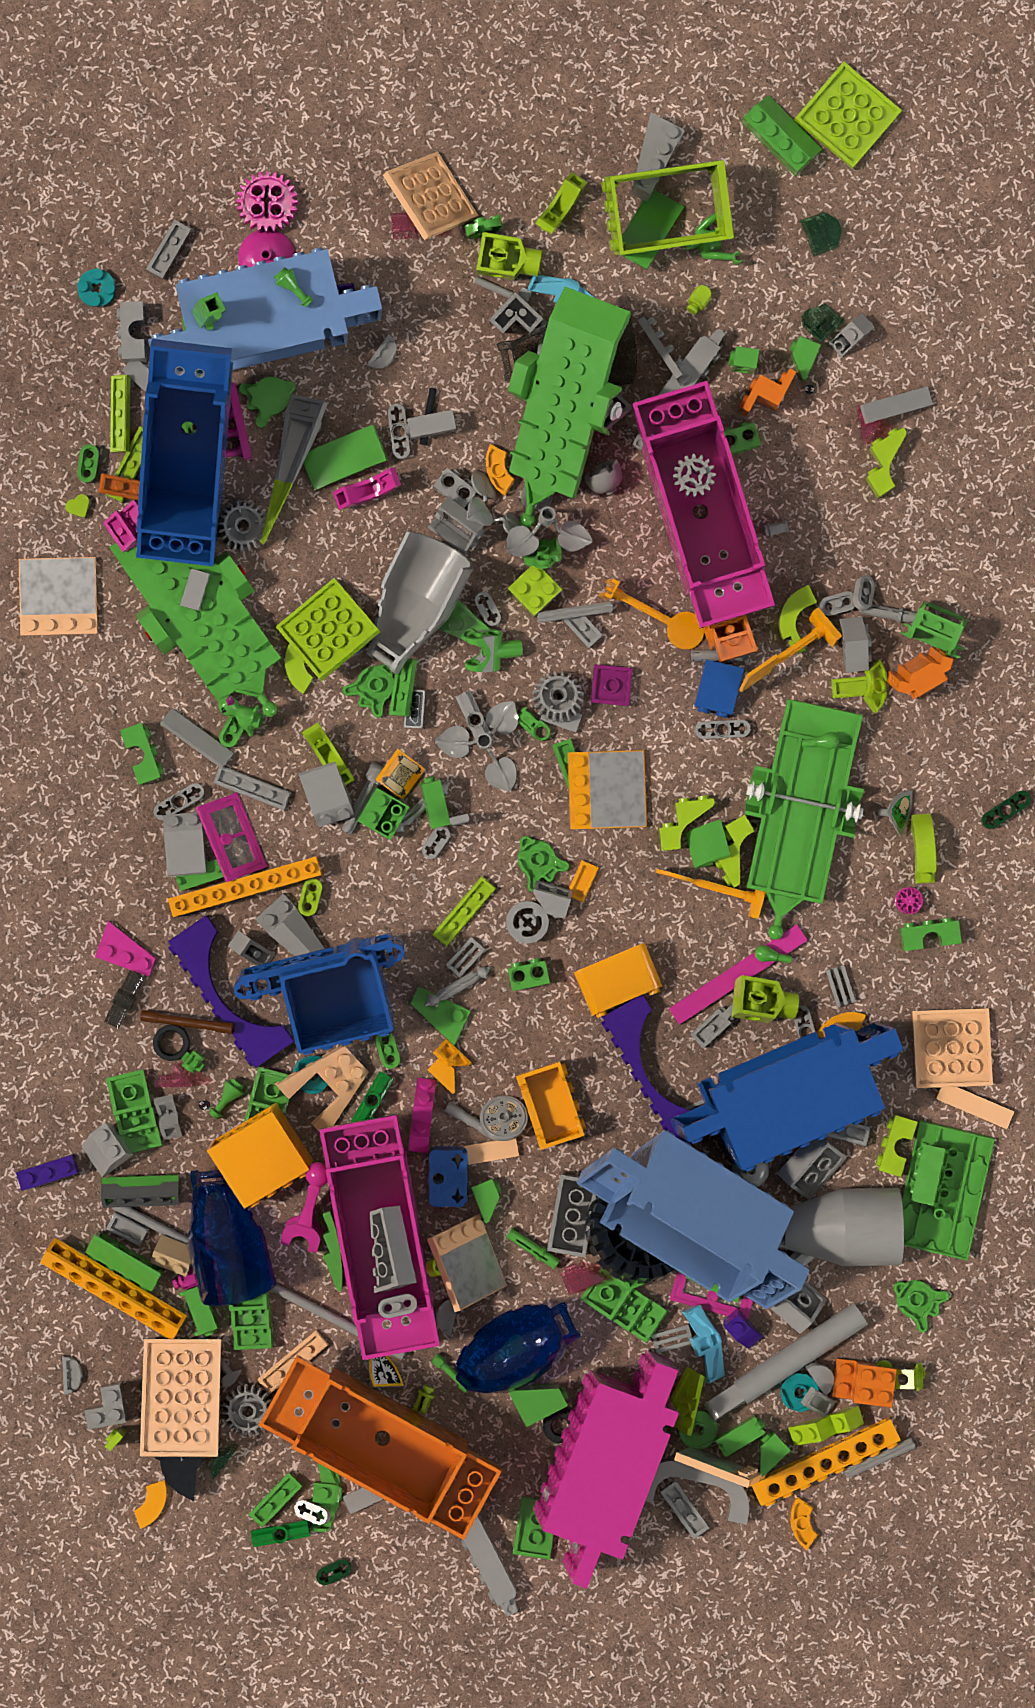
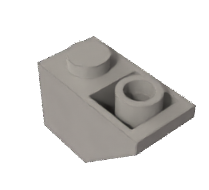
M861 313L834 337L829 344L840 357H843L875 327Z

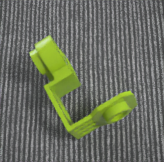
M882 1360L876 1364L877 1366L883 1365L884 1367L893 1368L888 1360ZM917 1363L913 1370L897 1369L894 1389L922 1390L923 1379L925 1378V1368L922 1363ZM900 1374L907 1375L908 1383L906 1385L898 1382Z

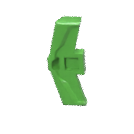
M318 1463L321 1482H314L312 1502L319 1503L328 1508L331 1512V1519L328 1523L322 1525L313 1523L310 1531L328 1532L331 1529L339 1502L342 1499L343 1488L341 1487L339 1474ZM323 1511L316 1513V1515L320 1516V1520L325 1518L322 1515Z

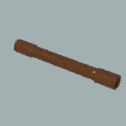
M142 1010L140 1020L143 1022L205 1029L232 1035L235 1031V1023L168 1015L148 1010Z

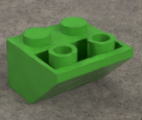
M376 788L357 821L391 840L410 807Z

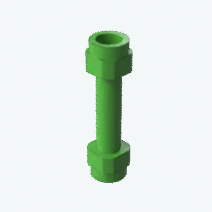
M438 1353L431 1362L437 1368L440 1367L458 1384L457 1387L461 1391L467 1392L472 1386L470 1381L466 1378L463 1379L445 1362L446 1359Z

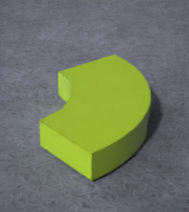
M289 644L285 654L286 672L293 686L304 694L313 677L307 672L305 661Z
M880 659L869 666V670L864 671L868 680V688L863 699L873 713L881 709L887 697L886 681H888L885 667Z

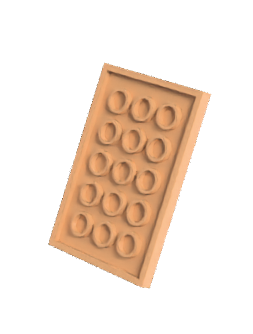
M144 1339L140 1457H218L221 1339Z

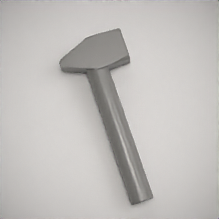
M478 276L474 281L475 284L506 298H509L514 293ZM522 287L519 295L529 302L532 291Z
M204 1334L198 1337V1339H208ZM221 1357V1370L225 1373L221 1378V1383L227 1389L236 1382L242 1370L232 1371Z

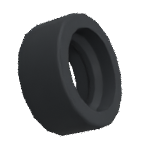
M166 1025L160 1028L154 1035L153 1049L163 1060H178L189 1051L190 1037L181 1026ZM167 1032H177L183 1040L182 1048L175 1054H168L161 1048V1037Z

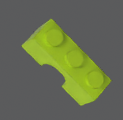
M893 1114V1118L889 1117L886 1126L889 1131L887 1136H883L881 1147L884 1148L882 1154H878L875 1163L879 1171L899 1177L902 1176L906 1158L898 1156L894 1146L899 1139H913L917 1121Z

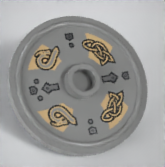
M498 1096L489 1100L483 1106L480 1113L482 1130L488 1137L497 1141H509L517 1138L523 1133L528 1122L525 1106L518 1099L511 1096Z

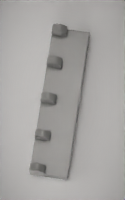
M644 316L638 320L639 324L680 386L692 378L690 372L683 376L679 370V367L684 364L682 359L674 362L669 355L674 350V347L669 345L665 348L659 340L664 336V332L660 330L655 333L651 328V325L656 322L654 317L648 320Z

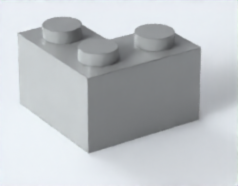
M515 291L491 316L489 321L504 333L517 320L531 333L543 320V317Z
M862 617L839 619L843 645V663L846 673L869 670V662H872L871 651H868V647H871L872 643L868 632V625L864 624Z
M122 1381L102 1385L100 1390L103 1404L85 1409L88 1429L122 1424L128 1421Z

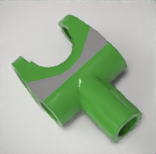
M495 629L469 633L466 636V642L471 645L481 646V651L477 656L465 661V668L474 672L500 670L501 658L521 657L523 653L521 640L502 641V632Z

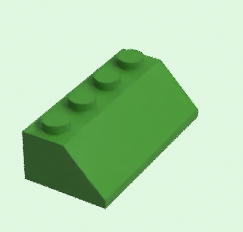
M769 95L757 103L743 117L742 123L794 176L823 150Z
M100 1231L94 1234L85 1252L89 1255V1258L97 1263L98 1261L104 1263V1267L121 1273V1277L129 1282H136L138 1287L146 1292L154 1290L165 1269L150 1263L151 1261Z

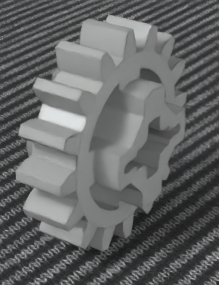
M695 454L692 455L691 459L686 455L684 457L685 462L679 460L678 464L680 467L674 468L678 472V474L673 475L674 479H678L674 485H680L679 492L685 490L686 496L689 493H693V497H696L698 492L703 496L704 489L710 491L708 484H714V481L711 479L716 476V473H711L714 466H708L709 459L705 462L702 461V455L699 459H696ZM694 463L700 464V465H702L703 467H702V468L696 467V466H694ZM686 466L687 474L681 477V472ZM691 470L695 474H699L697 481L694 478H690ZM707 474V481L703 485L701 479ZM689 483L691 485H694L695 488H690L685 484Z

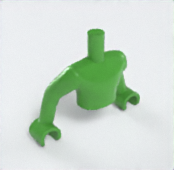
M716 213L707 217L696 228L695 235L715 232V230L706 229L716 221ZM721 241L685 246L686 250L698 248L703 259L732 260L735 265H740L743 260L735 259V256L741 255L740 251H736L734 254L714 252L722 249Z

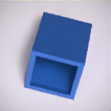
M706 660L694 707L698 708L697 711L706 714L709 711L716 712V716L727 718L728 715L731 716L744 668Z

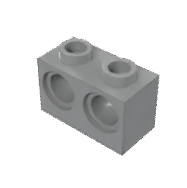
M446 468L433 485V488L446 498L450 495L453 501L466 509L470 500L478 493L473 488L471 481L467 480L465 482L460 478L462 475L457 470ZM452 478L455 483L451 487H446L444 480ZM463 489L470 492L469 497L466 499H462L459 496V492Z

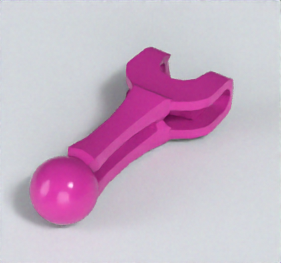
M321 1162L309 1165L306 1179L310 1185L308 1186L305 1206L300 1215L287 1220L281 1238V1244L289 1246L292 1238L302 1236L308 1241V1251L312 1253H317L323 1235L321 1225L315 1220L317 1196L321 1186L328 1182L326 1165Z

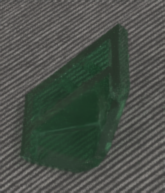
M822 212L800 220L813 257L838 248L842 229L836 218L826 212Z
M827 304L810 308L801 315L802 326L820 343L826 341L844 322Z
M237 1443L218 1450V1457H213L211 1479L214 1480L239 1446Z

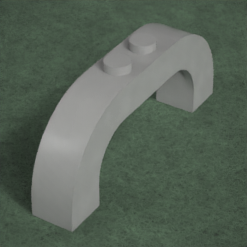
M666 1458L660 1461L646 1502L653 1503L655 1490L662 1480L668 1477H680L718 1486L725 1490L730 1499L727 1520L747 1525L749 1501L743 1486L675 1461L674 1458Z

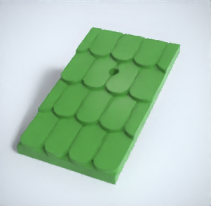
M919 1120L902 1194L904 1246L968 1261L994 1145V1137ZM923 1144L950 1150L938 1207L911 1201L912 1197H910L911 1187L915 1185L916 1180L914 1178L915 1168L919 1166L920 1162L918 1153L920 1148H923Z

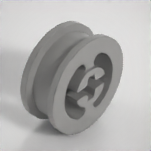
M523 901L515 904L509 910L506 918L509 934L521 943L537 942L546 934L549 925L548 915L543 907L532 901ZM532 908V914L526 913L523 916L527 919L531 918L533 926H536V917H541V927L536 934L526 937L522 935V931H531L532 929L529 926L524 927V921L521 918L518 921L519 927L514 928V916L521 909Z

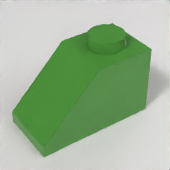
M799 336L798 341L794 340L790 347V350L793 351L791 358L801 382L805 383L821 345Z
M493 1178L471 1186L485 1224L490 1221L500 1198L499 1192L502 1191L499 1182H494Z
M774 1431L771 1433L767 1432L760 1439L762 1442L759 1444V1473L762 1474V1477L791 1451Z

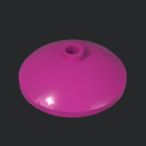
M262 229L260 233L257 230L248 235L242 242L238 253L239 266L247 265V267H252L259 261L270 263L274 262V258L285 256L286 259L291 258L295 254V250L291 241L283 233L277 230L274 233L272 229H269L268 234H266L265 229ZM264 252L270 254L268 258L262 256Z

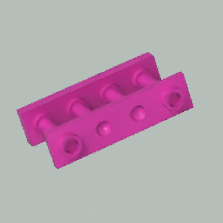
M232 382L230 399L232 408L229 411V418L235 419L236 426L228 430L227 438H239L241 445H238V448L226 450V458L239 455L240 457L243 456L245 461L252 460L237 386L235 382Z

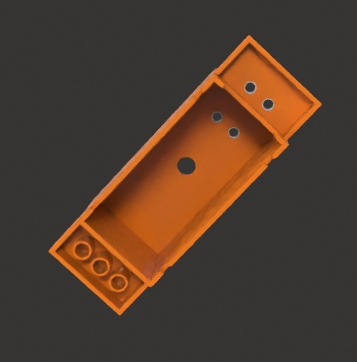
M299 1355L294 1359L259 1423L260 1427L293 1444L291 1448L295 1451L310 1456L312 1460L402 1510L415 1514V1517L428 1524L432 1522L462 1540L466 1538L502 1472V1467L468 1449V1441L339 1369L334 1367L330 1373ZM305 1392H312V1397H306ZM347 1403L349 1408L343 1409L342 1404ZM297 1408H301L303 1410V1413L301 1415H298L296 1413ZM333 1420H338L339 1426H334L332 1424ZM379 1431H386L390 1435V1441L386 1445H379L375 1440V1435Z

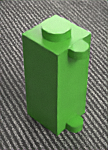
M218 292L199 299L191 312L200 329L205 327L208 331H211L214 328L213 323L221 319L226 309Z
M435 776L423 778L424 781L419 782L429 826L435 829L450 825L441 780L438 777L435 778Z
M217 859L206 862V874L176 876V881L180 891H185L224 878Z
M203 1283L180 1292V1297L185 1296L198 1330L194 1332V1335L204 1334L206 1337L216 1333L215 1329H218L219 1325Z
M752 1415L715 1437V1441L726 1458L764 1435L763 1428L766 1426L760 1417L756 1419L755 1415Z

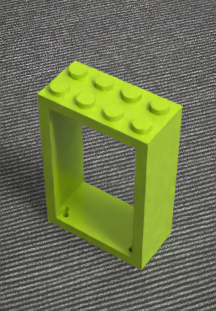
M724 160L606 176L604 181H602V191L606 193L607 201H604L605 212L609 214L607 229L608 232H611L612 239L609 240V245L614 255H625L734 238ZM707 170L709 174L711 173L717 221L715 232L626 245V241H622L615 188L618 187V183Z

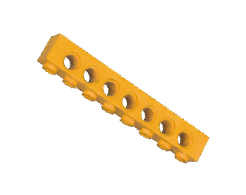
M312 857L168 899L172 916L178 917L322 875L318 858Z
M57 1238L53 1239L41 1259V1264L168 1339L175 1338L187 1317L184 1313Z
M887 1417L760 1478L759 1482L752 1485V1488L760 1505L770 1506L780 1497L787 1498L793 1495V1491L799 1488L804 1490L810 1487V1483L816 1480L821 1482L827 1479L828 1474L833 1472L835 1474L840 1473L846 1469L845 1466L850 1464L857 1465L863 1461L862 1458L874 1457L880 1453L881 1449L886 1447L890 1449L897 1446V1442L900 1441L899 1435L890 1417ZM876 1434L883 1435V1440L879 1443L873 1441ZM859 1442L866 1444L865 1449L862 1451L856 1450V1445ZM842 1450L848 1451V1457L845 1459L838 1457ZM823 1459L831 1460L830 1466H821ZM806 1467L814 1469L813 1473L809 1476L803 1473ZM789 1475L796 1476V1481L793 1484L786 1482V1478ZM772 1483L779 1485L776 1492L769 1491V1486Z

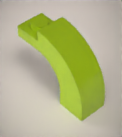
M571 172L564 180L551 204L541 214L535 224L550 234L556 232L579 199L588 182Z
M809 585L793 593L785 602L780 612V637L782 641L790 638L789 646L801 640L796 630L798 614L817 603ZM805 647L796 652L797 655L806 650Z
M318 722L302 732L323 765L336 762L345 785L355 780Z
M931 813L911 815V832L915 851V883L935 882L936 847Z

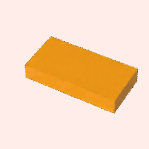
M581 860L569 887V890H573L572 898L584 903L599 867Z

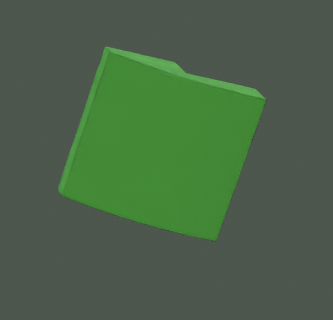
M721 819L685 833L695 869L713 865L715 861L731 857Z

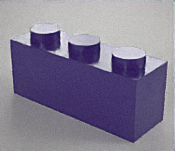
M71 1154L16 1172L21 1191L77 1174L80 1171L75 1155Z

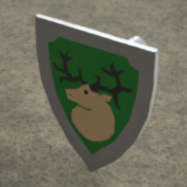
M912 791L899 793L894 797L887 809L880 808L878 810L879 816L890 818L899 837L902 836L911 814Z

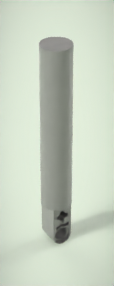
M852 1303L733 1382L734 1385L704 1404V1407L714 1422L721 1419L745 1402L748 1404L867 1326L868 1323L857 1306Z

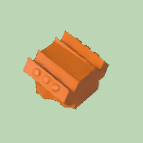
M930 646L928 654L919 652L917 657L905 664H899L897 672L888 670V681L886 682L896 691L910 694L912 699H915L948 680L945 672L951 669L953 658L942 649Z

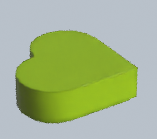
M80 494L75 499L67 501L65 508L72 515L86 518L90 500L86 495Z

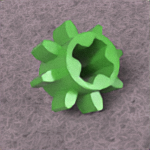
M195 1050L191 1053L187 1051L181 1058L184 1061L182 1066L192 1074L195 1071L200 1072L205 1066L202 1063L205 1058Z

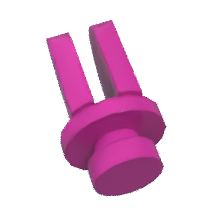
M196 1267L190 1268L186 1277L177 1274L178 1279H172L176 1290L180 1289V1286L183 1290H188L201 1285L203 1277Z

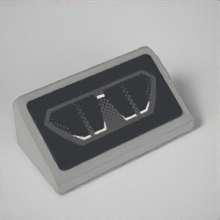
M413 690L409 717H404V728L423 729L425 690Z

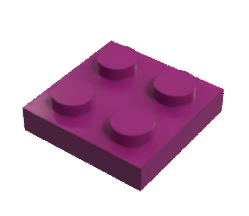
M594 664L591 703L629 707L633 668Z

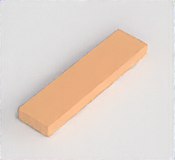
M940 1087L936 1096L937 1100L1005 1129L1008 1128L1014 1114L1012 1110L958 1087Z
M516 1138L509 1141L494 1140L462 1146L468 1152V1165L519 1156ZM456 1154L454 1158H456L457 1166H459L461 1157L460 1154Z
M315 1330L257 1380L271 1394L281 1385L297 1355L310 1361L329 1344Z

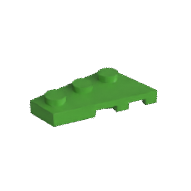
M458 599L449 619L439 629L466 641L467 634L480 630H490L491 628Z
M418 987L411 1005L455 1045L471 1011L447 999L439 1001L438 1007L425 1006L428 994H436Z

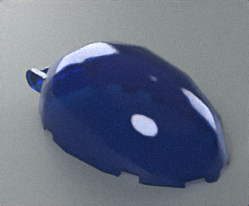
M562 1302L551 1309L545 1304L522 1305L523 1307L514 1311L511 1309L498 1315L476 1332L473 1336L474 1339L468 1346L465 1345L456 1362V1380L467 1391L481 1394L509 1393L536 1381L556 1364L562 1356L566 1345L581 1336L567 1311V1304ZM561 1314L564 1323L569 1331L567 1335L559 1319L557 1318V1315Z

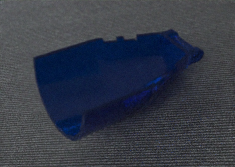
M192 1170L190 1172V1179L193 1191L187 1248L200 1300L204 1305L212 1307L229 1306L266 1294L277 1283L262 1228L254 1221L251 1210L248 1211L247 1207L243 1208L219 1170L201 1172ZM221 1178L220 1181L202 1182L201 1179Z

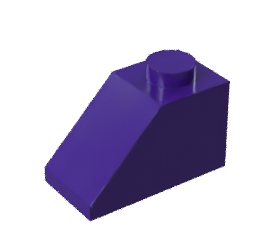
M738 1308L723 1320L724 1328L737 1342L748 1349L763 1338V1335Z

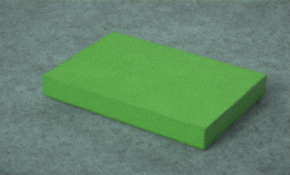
M522 1496L513 1554L551 1560L554 1535L542 1530L535 1516V1511H533L536 1500L540 1499Z

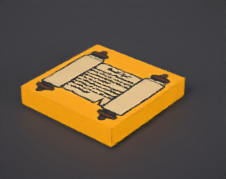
M397 749L375 780L404 800L425 771V768Z

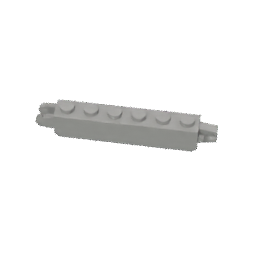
M718 329L712 333L710 338L706 336L700 337L683 360L684 364L679 367L683 376L690 372L692 378L680 386L674 375H672L659 395L694 385L700 377L704 379L710 371L708 366L711 362L715 364L721 356L719 353L721 347L719 345L724 339V331ZM637 425L638 434L632 445L642 452L643 442Z
M478 1514L466 1538L461 1540V1543L466 1551H470L472 1555L470 1557L471 1563L474 1568L478 1567L481 1573L479 1578L483 1586L487 1585L490 1590L487 1594L491 1602H496L497 1606L500 1605L506 1615L510 1616L518 1611L514 1599L516 1587Z

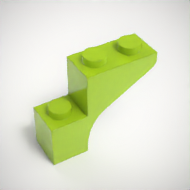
M896 427L888 432L889 436L882 440L880 437L871 443L872 447L869 450L880 466V469L875 467L869 471V476L865 480L877 499L895 487L890 476V464L906 436L904 427L901 429Z
M709 795L698 796V800L690 801V797L679 799V802L675 803L677 826H674V823L662 824L663 828H659L661 851L681 849V834L684 828L714 806V798L709 799Z
M746 815L724 826L727 840L733 841V844L728 846L731 857L714 862L718 870L722 868L724 871L723 879L728 886L732 885L733 888L740 884L741 843L749 834L754 832Z
M857 1405L845 1407L832 1414L792 1425L788 1429L793 1444L796 1446L822 1442L837 1433L850 1432L863 1425L864 1421Z

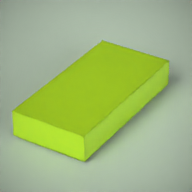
M867 677L831 679L833 699L864 696L868 688Z

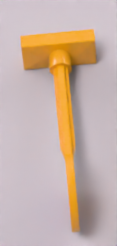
M614 578L606 580L605 583L610 585L605 588L607 592H602L598 595V597L604 600L620 599L666 624L667 637L677 648L683 650L692 649L703 640L704 630L703 628L699 629L695 613L688 611L679 612L670 618L624 593L622 589L618 588L620 582Z
M656 869L655 871L657 874L690 882L701 888L744 899L745 902L751 903L748 917L759 919L765 897V892L755 890L752 892L746 890L745 892Z

